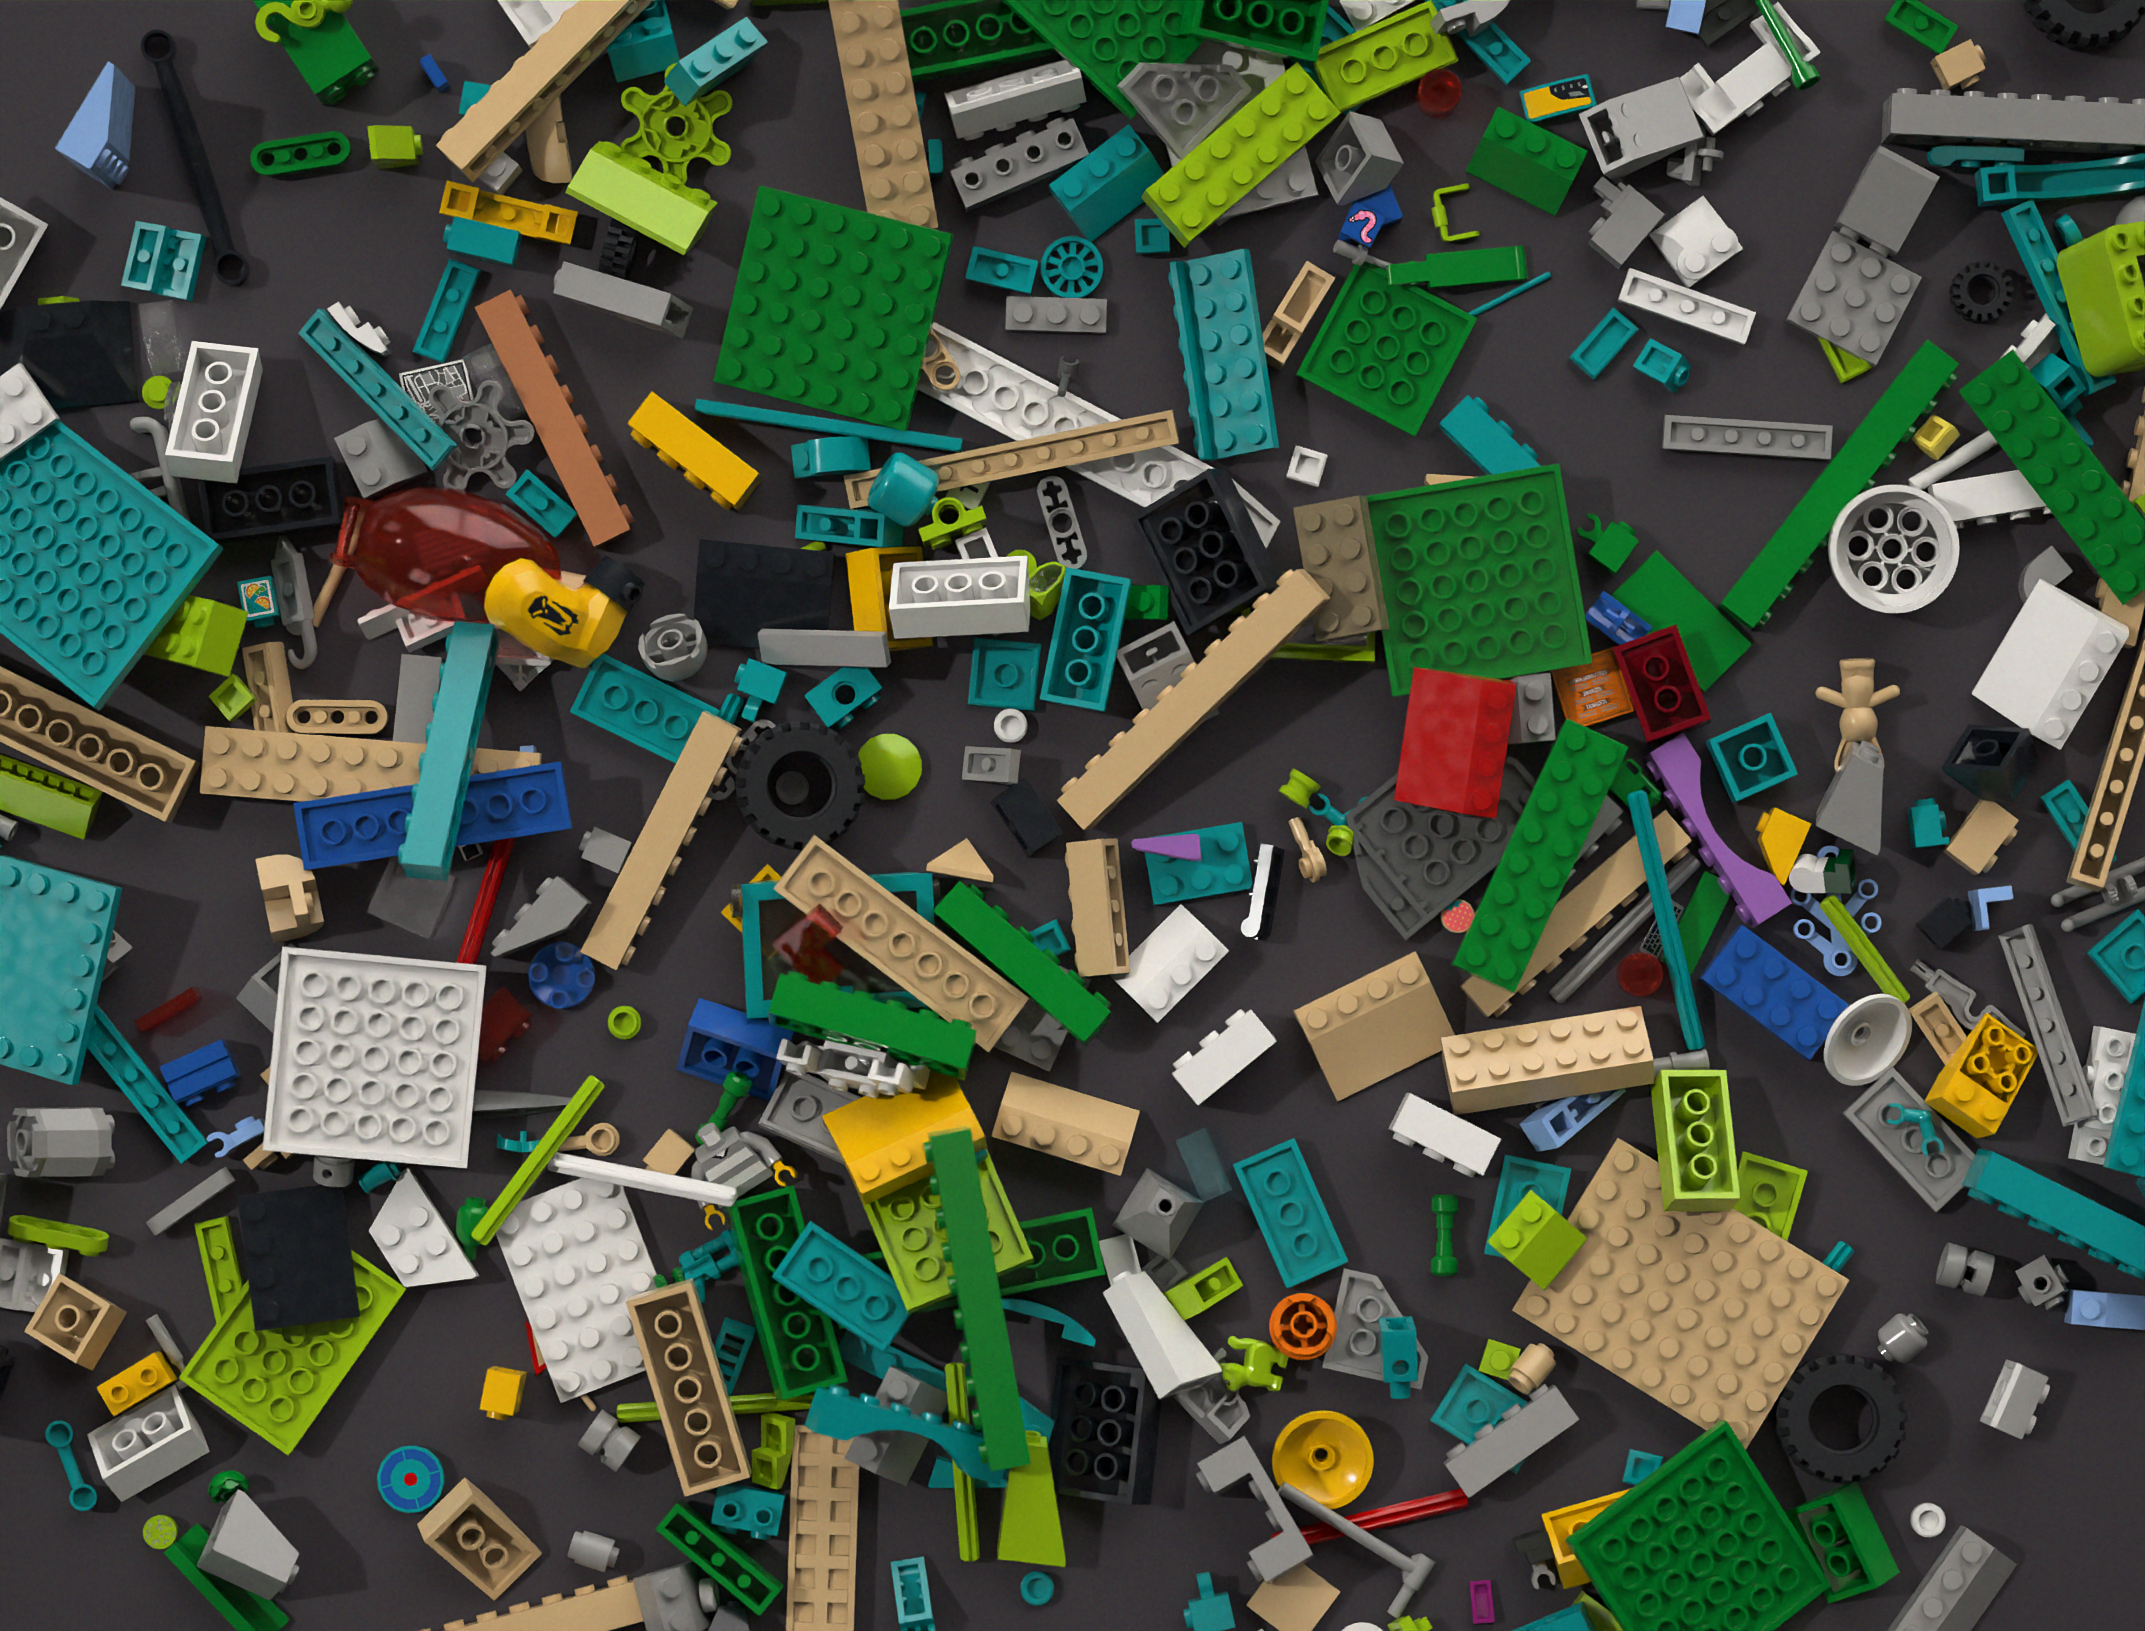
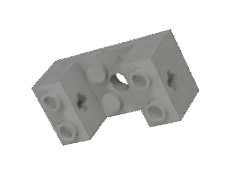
M1245 1436L1197 1463L1201 1471L1196 1473L1203 1488L1207 1493L1213 1490L1217 1496L1253 1477V1480L1248 1482L1259 1502L1265 1499L1271 1508L1265 1513L1276 1531L1283 1529V1533L1249 1552L1252 1560L1247 1562L1258 1582L1264 1579L1269 1585L1315 1558Z

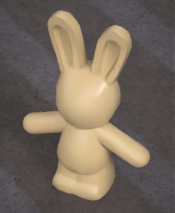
M1873 658L1841 659L1839 664L1842 678V693L1823 686L1817 688L1815 693L1818 699L1844 708L1839 721L1842 739L1834 761L1836 772L1852 741L1857 743L1867 741L1880 749L1876 738L1878 720L1872 708L1900 695V688L1897 685H1890L1874 692L1875 660Z

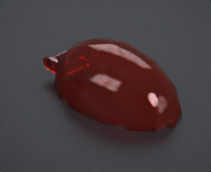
M415 487L389 493L377 501L345 497L343 505L346 509L335 552L331 553L329 558L332 564L357 569V574L364 585L377 593L381 599L390 605L393 604L396 607L409 610L412 614L438 621L490 622L484 609L486 591L494 576L505 565L521 558L533 560L553 579L560 582L562 580L559 553L538 526L504 504L458 488ZM361 511L365 512L360 527L355 556L348 555L358 512Z

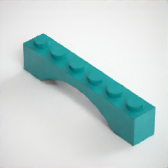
M2145 153L2078 163L2006 165L1980 168L1974 174L1978 207L2025 203L2032 199L2034 202L2145 192Z
M830 1384L829 1389L817 1386L805 1426L814 1433L843 1441L878 1430H902L917 1433L937 1442L951 1456L958 1469L969 1477L1000 1485L1005 1469L991 1472L987 1463L981 1464L978 1443H983L982 1433L972 1431V1425L958 1420H954L952 1425L941 1422V1416L927 1411H923L922 1416L910 1413L912 1408L892 1402L891 1407L880 1404L881 1399L861 1393L860 1398L849 1396L850 1391L840 1386Z

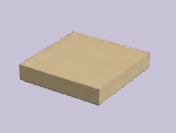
M1303 1564L1269 1585L1264 1580L1246 1603V1606L1279 1631H1312L1340 1594V1591Z

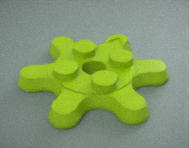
M677 63L670 65L666 69L665 79ZM666 84L663 91L657 95H648L637 87L627 88L622 93L621 103L623 107L634 113L640 122L637 134L622 142L620 148L624 154L632 158H643L647 155L658 157L663 164V173H669L678 177L683 185H685L688 178L687 166L693 158L703 157L716 166L724 165L730 160L731 149L729 145L716 138L712 129L715 119L728 113L732 108L733 101L728 92L724 90L714 91L706 97H699L686 107ZM672 117H681L686 122V129L680 136L671 134L668 129V122Z

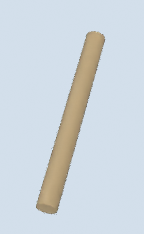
M365 501L313 606L315 619H312L313 626L317 628L376 508Z

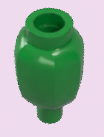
M466 1197L465 1204L459 1208L457 1214V1238L464 1245L463 1251L469 1260L476 1259L477 1246L481 1244L471 1236V1233L489 1210L485 1206L486 1200L479 1197Z

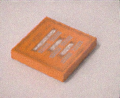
M1613 647L1591 654L1593 663L1550 670L1565 720L1570 719L1586 727L1634 711Z

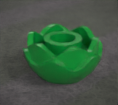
M224 1471L212 1478L208 1487V1496H211L214 1504H217L219 1501L226 1503L238 1489L248 1494L250 1483L238 1471Z

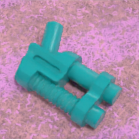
M729 1229L721 1232V1236L719 1235V1237L710 1240V1242L704 1243V1245L695 1248V1250H688L679 1256L685 1280L694 1279L701 1303L706 1302L705 1280L710 1277L719 1280L723 1278L722 1273L737 1265L740 1268ZM728 1246L731 1254L715 1262L711 1254Z

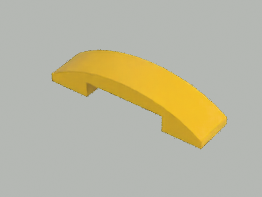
M446 181L439 214L454 218V216L520 231L522 236L570 245L578 212L548 204L532 203L482 191L477 187Z

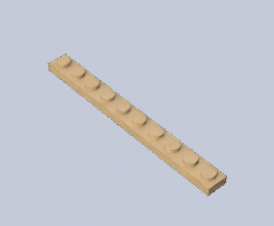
M1172 409L919 460L918 462L938 474L939 486L936 491L938 492L1179 443ZM882 468L844 476L850 509L868 506L867 497Z

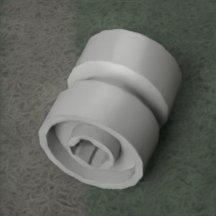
M1947 1242L1939 1261L1936 1284L1953 1289L1960 1285L1963 1292L1983 1297L1992 1276L1995 1257L1994 1255L1977 1250L1969 1254L1967 1247ZM1967 1266H1971L1969 1274L1965 1273Z
M602 1409L581 1438L578 1446L592 1456L600 1454L601 1462L617 1472L641 1436L627 1426L618 1427V1420Z

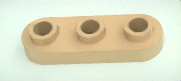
M298 700L288 708L286 719L290 728L301 734H377L387 726L389 715L387 709L381 703L374 700ZM303 711H308L311 715L307 723H301L299 720V715ZM337 711H341L344 714V720L339 724L334 723L332 718L333 714ZM374 711L377 713L378 719L374 724H369L366 721V716L369 712Z

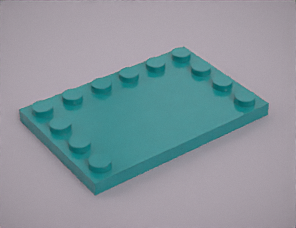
M0 855L1 1065L69 1085L79 1084L123 888L7 855Z

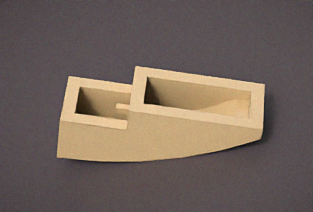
M1308 261L1304 264L1262 334L1266 362L1279 371L1287 361L1335 280V277Z

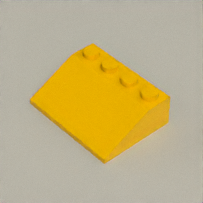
M930 1071L925 1090L913 1087L910 1094L898 1091L897 1096L879 1094L878 1098L864 1096L822 1116L864 1205L934 1173L933 1162L927 1163L924 1154L923 1143L929 1142L927 1133L968 1125L971 1129L975 1153L984 1148L987 1149L985 1135L955 1078Z

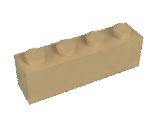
M1118 838L1066 843L1065 863L1069 869L1070 879L1068 895L1072 902L1073 910L1071 927L1075 935V965L1079 976L1089 977L1130 973Z

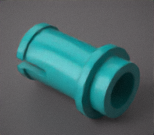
M382 1161L365 1172L358 1174L357 1180L365 1193L369 1194L372 1190L391 1179L394 1181L398 1180V1175L402 1173V1169L398 1162Z

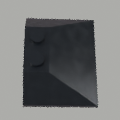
M87 300L23 306L0 312L1 375L18 363L23 364L53 409L139 402L130 302Z

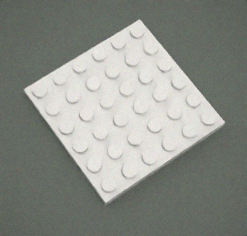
M282 947L263 1150L467 1168L486 966Z

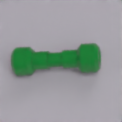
M738 1071L728 1073L723 1082L725 1091L719 1100L718 1108L712 1113L708 1123L701 1124L695 1134L698 1144H704L698 1136V1132L703 1126L714 1123L722 1133L731 1110L735 1108L740 1098L748 1095L752 1082L745 1074Z
M1435 1194L1432 1197L1431 1211L1436 1214V1228H1438L1436 1256L1431 1259V1273L1434 1276H1455L1458 1273V1260L1453 1256V1242H1451L1453 1214L1458 1212L1459 1198L1456 1195Z

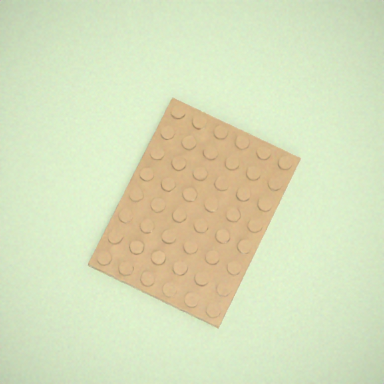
M1617 1138L1567 1219L1588 1241L1545 1291L1530 1279L1512 1311L1703 1429L1709 1430L1720 1420L1727 1421L1746 1450L1850 1280L1733 1208L1730 1211L1664 1212L1659 1163Z

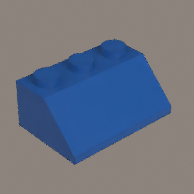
M699 998L687 1027L676 1070L722 1086L729 1072L738 1071L751 1079L752 1087L748 1093L749 1095L770 1101L777 1088L784 1064L776 1059L781 1040L786 1039L792 1042L794 1032L770 1025L768 1020L762 1018L747 1019L744 1012Z

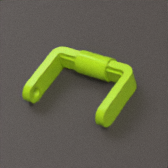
M1469 183L1437 189L1433 194L1434 207L1431 210L1435 228H1439L1441 239L1445 243L1480 236L1479 231L1448 236L1445 206L1442 205L1440 195L1470 189Z

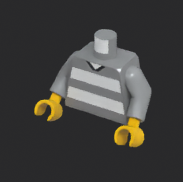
M714 1123L703 1126L698 1132V1136L704 1144L694 1151L697 1161L692 1165L691 1179L735 1187L738 1198L774 1175L772 1169L776 1170L775 1180L781 1186H787L781 1179V1172L784 1169L788 1170L794 1178L797 1177L796 1170L792 1166H784L782 1156L765 1137L749 1131L741 1133L736 1127H730L721 1133ZM697 1200L702 1211L705 1210L707 1214L705 1216V1224L708 1229L712 1230L708 1222L712 1215L720 1216L724 1226L725 1217L720 1211L715 1209L714 1206L716 1204Z

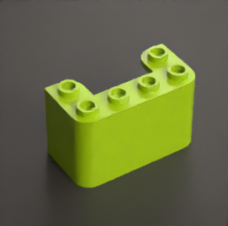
M2145 221L2111 226L2062 250L2057 257V268L2083 364L2086 370L2095 377L2117 375L2145 369V287L2137 257L2145 256Z

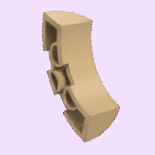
M561 94L525 129L533 173L539 179L550 183H568L572 180L571 159L565 123L562 122Z

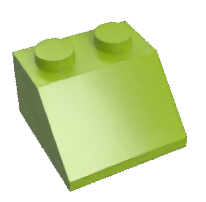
M1530 1190L1487 1242L1545 1291L1588 1239L1556 1210Z

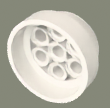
M1883 485L1871 488L1857 495L1840 511L1829 536V562L1838 584L1854 601L1879 612L1905 613L1929 604L1948 586L1958 564L1959 537L1950 514L1933 496L1910 486ZM1876 508L1882 509L1887 516L1886 523L1880 528L1872 527L1868 521L1869 513ZM1909 511L1916 512L1920 517V525L1914 531H1908L1902 525V518ZM1855 536H1861L1867 542L1866 551L1859 556L1853 555L1849 550V542ZM1888 539L1897 540L1901 546L1899 555L1892 559L1887 558L1882 551L1883 544ZM1922 542H1929L1934 547V556L1929 561H1921L1916 555V549ZM1871 566L1878 568L1881 572V580L1874 586H1868L1863 581V572ZM1904 569L1912 571L1915 576L1914 584L1908 589H1902L1896 581L1898 573Z

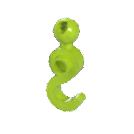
M294 0L291 8L284 3H268L261 7L257 13L255 20L256 29L267 42L279 44L281 42L280 36L269 30L267 26L271 16L279 14L301 28L313 29L321 25L327 11L345 12L352 6L353 0Z

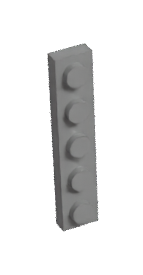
M1665 415L1662 450L1830 460L1833 426Z

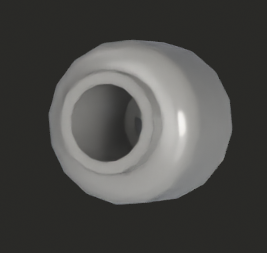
M1899 1313L1879 1329L1877 1335L1881 1344L1878 1346V1350L1890 1362L1895 1359L1900 1363H1908L1927 1346L1926 1335L1928 1330L1915 1315L1910 1313L1907 1316Z

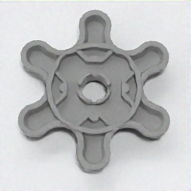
M488 380L481 383L476 397L471 401L458 399L452 390L445 385L434 386L429 392V401L436 408L440 416L438 426L458 445L447 459L448 468L443 476V484L450 492L458 493L463 491L468 484L469 477L476 472L488 474L494 484L500 488L512 487L516 482L517 474L506 459V451L512 445H524L532 441L534 428L526 420L509 421L500 415L498 404L503 396V390L496 381ZM475 428L481 430L482 441L479 443L470 442L465 435L466 429Z

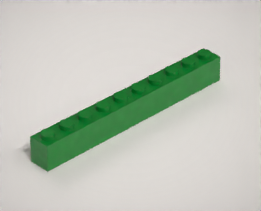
M1928 339L1919 347L1718 606L1748 630L1753 629L1755 625L1760 628L1763 627L1773 614L1769 607L1776 598L1782 602L1794 587L1790 583L1797 572L1803 575L1813 563L1814 559L1810 555L1815 548L1819 546L1823 549L1828 544L1830 529L1840 511L1858 493L1861 494L1874 485L1876 480L1872 478V475L1879 466L1883 470L1887 468L1897 455L1892 451L1900 440L1904 444L1909 440L1917 429L1913 423L1921 414L1926 417L1938 402L1933 398L1940 388L1946 391L1958 377L1954 372L1959 365L1958 362Z
M966 1125L927 1133L929 1142H924L923 1148L926 1162H933L935 1175L929 1176L932 1196L939 1195L941 1209H936L935 1214L938 1229H945L947 1242L941 1243L944 1262H951L953 1276H948L947 1280L951 1297L957 1296L959 1309L953 1310L956 1328L957 1330L963 1329L965 1343H959L963 1364L969 1363L971 1376L965 1378L969 1397L975 1396L977 1409L972 1410L975 1430L981 1429L983 1443H978L981 1464L987 1463L991 1472L1031 1464L971 1129Z

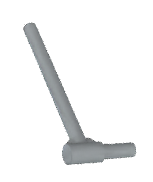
M1284 1481L1278 1489V1494L1403 1570L1401 1574L1404 1584L1387 1610L1389 1614L1398 1619L1414 1592L1419 1591L1436 1562L1422 1553L1408 1558Z

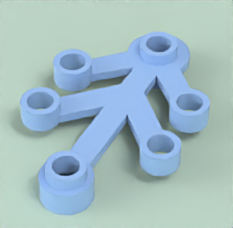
M1825 846L1817 852L1816 857H1825L1829 852L1837 857L1840 849L1835 846ZM1864 879L1858 883L1857 891L1844 906L1852 917L1867 899H1872L1877 895L1878 885L1875 881ZM1864 883H1870L1873 886V892L1869 896L1862 893L1861 888ZM1793 888L1790 892L1791 902L1805 908L1830 929L1831 943L1814 931V924L1808 919L1798 920L1794 924V935L1799 939H1805L1824 955L1823 963L1829 973L1835 976L1850 974L1857 965V956L1820 908V903L1811 896V893H1806V899L1803 902H1798L1794 897L1797 890ZM1826 893L1827 897L1836 895L1841 901V893ZM1873 912L1864 914L1860 919V928L1867 937L1870 933L1878 931L1882 924L1880 916ZM1868 916L1876 919L1877 924L1873 929H1868L1865 925V919ZM1801 923L1808 924L1810 928L1806 936L1798 932V926ZM1838 953H1843L1847 958L1843 966H1839L1835 962V956Z

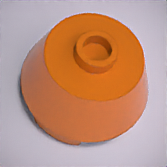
M1297 1293L1284 1298L1277 1304L1270 1317L1269 1330L1272 1341L1283 1354L1297 1360H1310L1319 1357L1330 1348L1336 1336L1337 1322L1331 1307L1323 1299L1308 1293Z

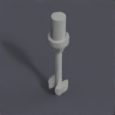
M1337 240L1333 248L1334 253L1352 259V263L1361 266L1365 261L1386 269V265L1390 264L1368 255V248L1363 245L1356 247Z

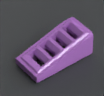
M1197 834L1142 838L1131 841L1132 849L1136 851L1194 862L1201 861L1200 840Z

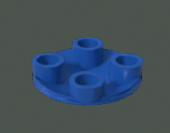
M554 942L544 946L533 957L528 971L529 984L534 995L545 1005L556 1009H567L582 1003L590 995L596 979L595 966L590 956L580 952L582 949L580 946L570 942Z

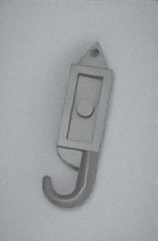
M283 535L278 536L275 559L270 561L282 624L286 626L291 634L301 635L304 646L303 659H298L293 649L288 650V657L296 668L306 669L313 664L317 655V642L312 619H315L303 554L297 553L288 537Z

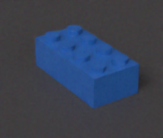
M1744 925L1736 927L1698 978V980L1804 1060H1811L1826 1040L1835 1020L1850 1006Z

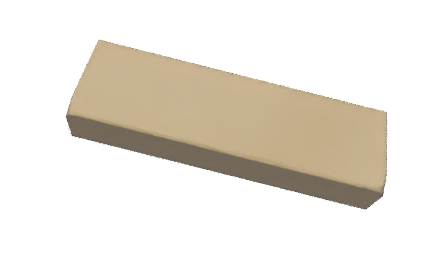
M267 642L242 648L248 689L257 698V701L251 706L255 730L298 734V732L290 728L286 719L287 710L293 703L283 642Z

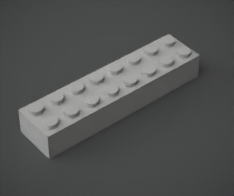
M1899 88L1897 93H1892L1883 103L1881 144L2016 147L2034 151L2123 155L2145 153V99H2133L2132 104L2119 103V98L2102 97L2099 98L2098 102H2085L2084 96H2066L2065 101L2052 100V96L2047 94L2031 95V99H2018V94L1998 93V98L1984 97V92L1967 91L1964 92V96H1951V91L1931 90L1930 95L1917 94V89Z

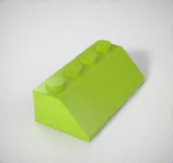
M602 141L595 144L589 150L565 193L685 255L702 238L718 203L710 199V195L705 191L696 188L691 189L681 184L678 177L669 173L662 174L651 168V164L646 160L638 157L632 158L624 154L616 144Z

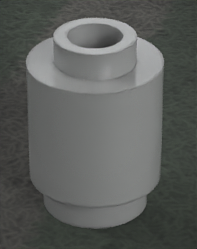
M575 1531L567 1557L575 1559L574 1563L606 1572L607 1567L614 1568L620 1549L614 1547L615 1540L588 1531H584V1533Z

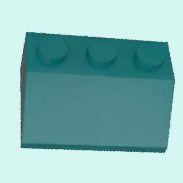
M1128 124L1049 185V191L1085 238L1093 242L1144 203L1141 196L1147 188L1164 175V172L1150 150L1130 124Z

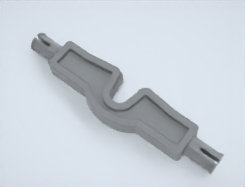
M1917 959L1914 963L1915 965L1910 968V971L1926 982L1924 985L1926 990L1930 993L1936 991L1940 995L1944 1003L1949 1006L1955 1020L1964 1028L1972 1031L1983 1015L1988 1013L2022 1038L2025 1037V1033L2011 1023L1993 1005H1987L1977 1017L1972 1016L1969 1008L1976 998V993L1974 990L1953 979L1943 970L1936 969L1933 971L1921 962L1920 959Z

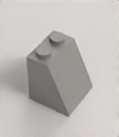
M1879 146L1869 158L1834 226L1840 229V235L1854 242L1860 239L1870 245L1869 250L1884 258H1887L1888 255L1894 257L1900 250L1940 176Z
M1852 741L1816 811V826L1878 855L1881 844L1883 755L1879 753L1880 749L1867 741H1861L1860 744Z
M238 1489L221 1508L196 1567L270 1601L277 1592L283 1593L287 1584L291 1585L299 1570V1566L295 1565L299 1553L247 1494Z

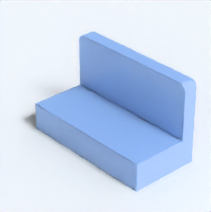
M2012 886L1968 891L1973 931L1989 929L1986 903L2013 899Z

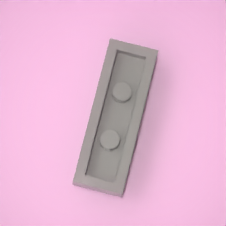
M1007 296L1005 330L1106 334L1107 299Z

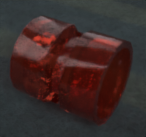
M1434 69L1426 73L1421 79L1416 93V104L1419 110L1425 116L1433 119H1443L1451 115L1457 108L1462 94L1461 83L1458 77L1445 69Z
M1640 952L1627 955L1619 962L1616 967L1615 978L1617 985L1624 993L1629 996L1640 997L1650 995L1659 988L1662 983L1663 971L1661 964L1655 957Z

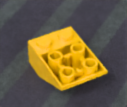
M1985 1013L1948 1064L1939 1073L1924 1102L1977 1139L1993 1135L1998 1130L2038 1056L2037 1048L1994 1017Z

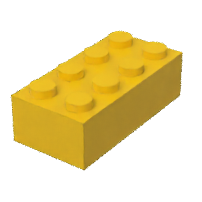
M654 392L648 395L627 423L632 429L630 435L637 443L647 450L651 446L655 447L659 451L657 456L662 462L674 471L678 466L686 472L683 476L687 481L700 491L706 486L712 491L710 495L712 500L727 511L731 506L739 511L763 480L756 470Z

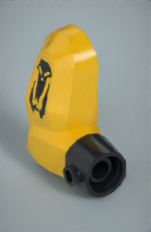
M605 556L584 578L583 582L585 584L573 590L566 584L553 579L533 560L521 558L505 565L494 576L486 591L484 609L490 622L508 632L527 648L549 658L563 661L579 668H587L610 648L620 631L626 614L630 613L634 604L641 599L645 583L620 563Z

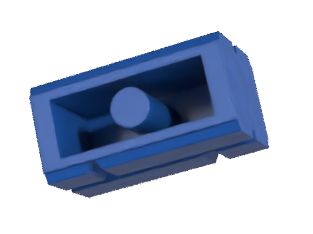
M220 1039L160 1066V1070L175 1103L185 1102L187 1107L204 1100L203 1093L213 1088H216L217 1093L236 1086L234 1079L241 1076L225 1039Z

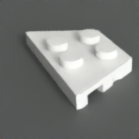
M407 1167L404 1169L369 1229L371 1236L403 1286L415 1287L458 1280H470L479 1277V1274L411 1168Z

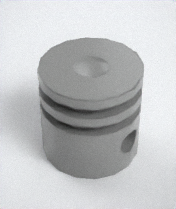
M315 1155L313 1167L314 1181L328 1187H343L351 1184L354 1177L355 1158ZM326 1172H331L332 1175L329 1176L326 1174Z

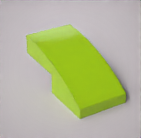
M773 1412L761 1415V1447L752 1450L753 1483L776 1490L782 1488L792 1455L795 1434L794 1418Z

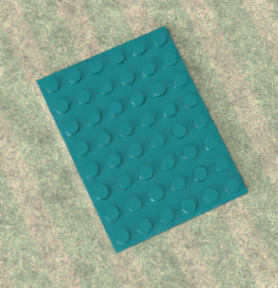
M58 420L0 461V633L92 707L100 711L224 548Z

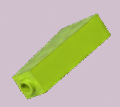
M1025 1430L1031 1464L1008 1468L997 1546L998 1559L1065 1567V1547L1047 1438L1041 1436L1036 1431Z

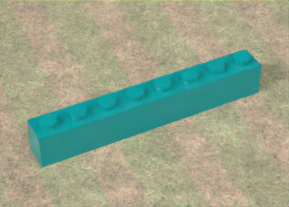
M455 621L453 632L447 635L446 652L448 654L446 663H441L439 669L440 690L439 693L434 694L432 701L433 721L428 723L426 727L425 738L427 748L426 752L421 753L419 758L420 779L419 783H415L412 789V802L414 806L412 814H407L405 821L407 837L405 844L400 845L398 852V862L402 864L408 878L448 880L500 644V638L494 624Z

